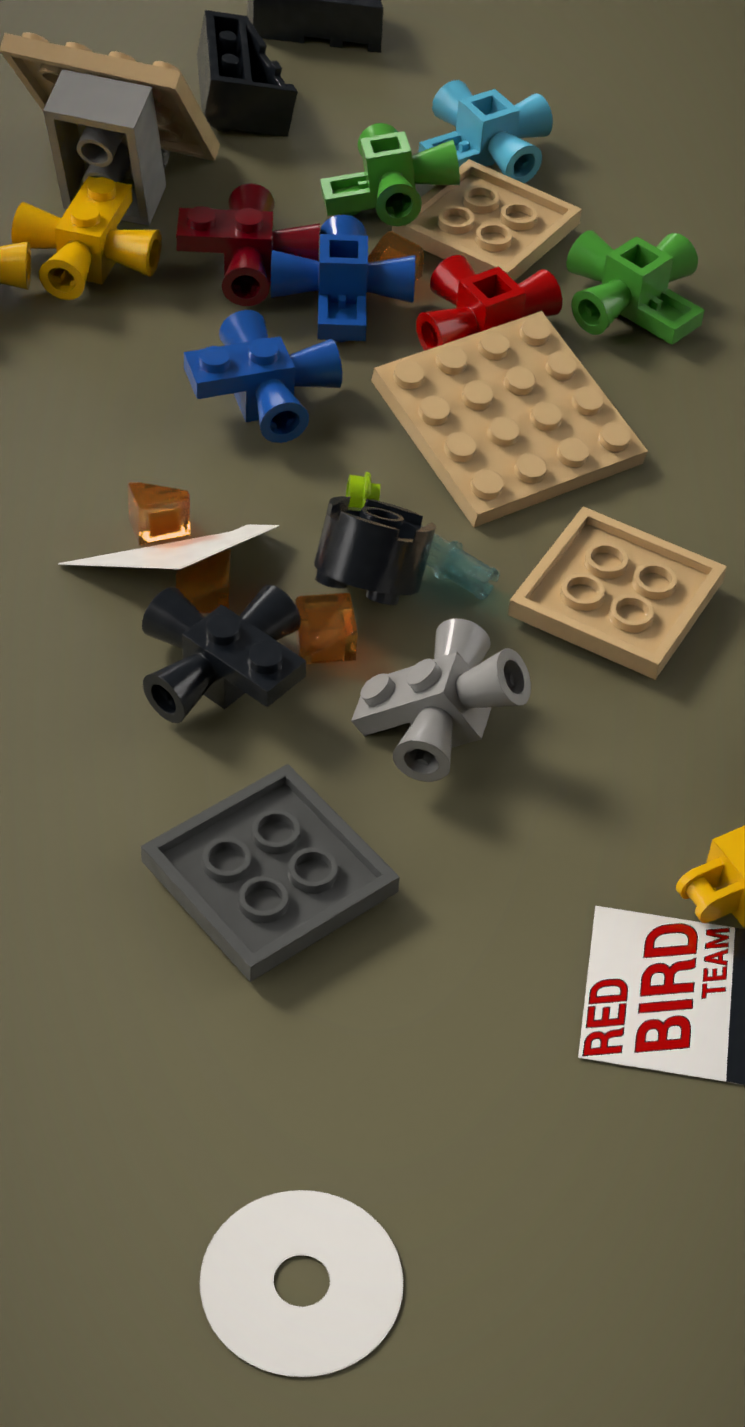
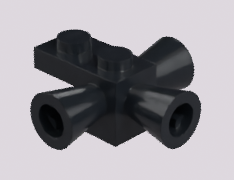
M265 585L239 616L225 606L220 605L204 617L176 587L164 589L148 605L142 620V630L150 637L183 649V659L144 677L143 690L147 700L160 716L172 723L182 722L203 695L223 709H226L245 693L264 706L269 707L306 677V660L277 641L299 630L301 617L297 606L280 588L273 585Z

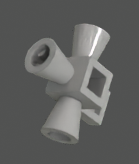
M458 618L449 619L442 622L436 630L434 659H424L414 666L389 674L381 673L366 681L361 689V696L351 722L363 736L410 723L411 726L393 751V761L402 773L413 779L424 782L438 781L446 777L450 771L451 748L482 739L492 707L521 706L527 703L531 693L529 672L521 656L510 648H505L481 662L491 645L487 632L472 621Z

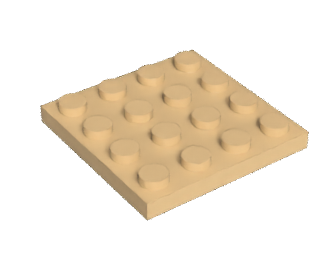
M24 32L22 37L4 33L0 52L42 111L62 69L152 87L161 149L216 161L220 143L184 76L176 66L163 61H154L153 65L136 62L131 56L116 51L110 52L109 55L99 54L76 42H66L65 46L49 43L44 37L30 32Z
M542 311L375 367L371 382L473 527L644 463L648 452Z

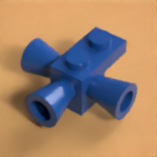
M336 215L327 219L321 226L319 261L272 250L271 298L318 290L317 339H333L338 342L366 341V293L413 303L415 292V255L368 263V236H366L364 225L353 216Z
M253 310L235 312L224 320L219 330V337L224 346H210L200 350L184 352V370L196 399L234 394L245 422L259 420L261 434L265 439L274 443H284L297 438L304 432L309 423L308 411L294 396V387L340 388L342 385L341 358L333 339H328L289 355L281 336L268 338L264 317Z

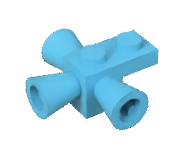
M460 80L450 81L439 89L433 100V113L437 118L455 126L456 131L419 142V152L453 140L459 167L470 159L483 166H490L496 163L504 175L522 183H526L534 177L542 163V152L537 146L520 138L546 137L551 133L553 127L552 112L548 102L542 95L534 93L513 105L496 89L472 95L467 85Z

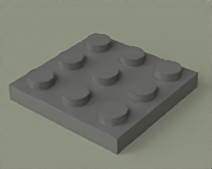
M289 764L284 765L141 846V861L250 982L396 894L399 889L400 877Z

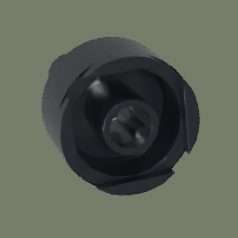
M339 496L331 498L314 561V566L317 569L315 580L322 585L337 589H345L347 585L367 590L366 597L368 599L387 605H397L400 595H412L419 592L436 525L431 522L421 527L423 516L389 503L366 499L364 507L355 508L349 507L351 497Z

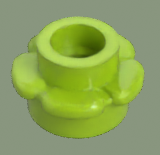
M365 472L364 476L349 475L345 497H351L349 507L362 508L365 506L366 499L379 501L380 484L371 483L370 472Z

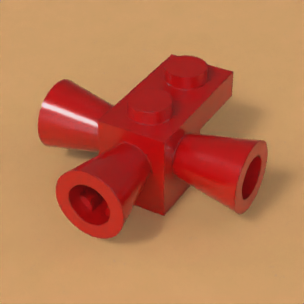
M452 255L444 259L435 268L430 279V288L434 294L452 303L456 308L420 313L416 320V331L419 342L425 351L540 311L546 317L555 316L562 309L561 289L553 274L545 269L537 271L517 284L499 266L476 274L466 257L463 255Z

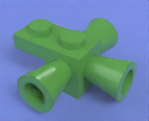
M377 123L367 127L358 139V151L363 158L364 172L320 179L327 216H353L361 210L376 208L379 218L384 223L391 226H404L415 220L421 211L422 200L415 188V184L459 186L460 172L453 140L412 155L405 131L398 132L389 124Z
M588 230L581 234L568 253L566 261L567 270L570 273L601 282L602 284L574 294L571 301V309L578 325L590 334L599 335L621 315L671 345L700 327L705 310L668 289L669 282L688 277L696 271L698 256L693 244L685 236L671 233L656 247L636 236L613 250L593 230Z

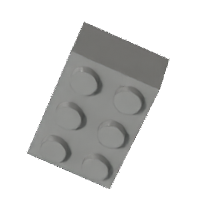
M62 69L43 109L63 208L67 209L88 176L95 178L105 177L115 182L132 185L133 201L121 220L150 226L166 187L152 87Z

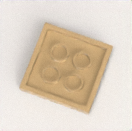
M469 159L459 167L460 185H436L421 197L422 207L416 219L404 226H392V236L442 259L452 255H463L467 258L476 274L499 266L515 281L580 224L582 209Z
M583 506L512 596L509 602L508 615L656 680L723 583L727 566Z

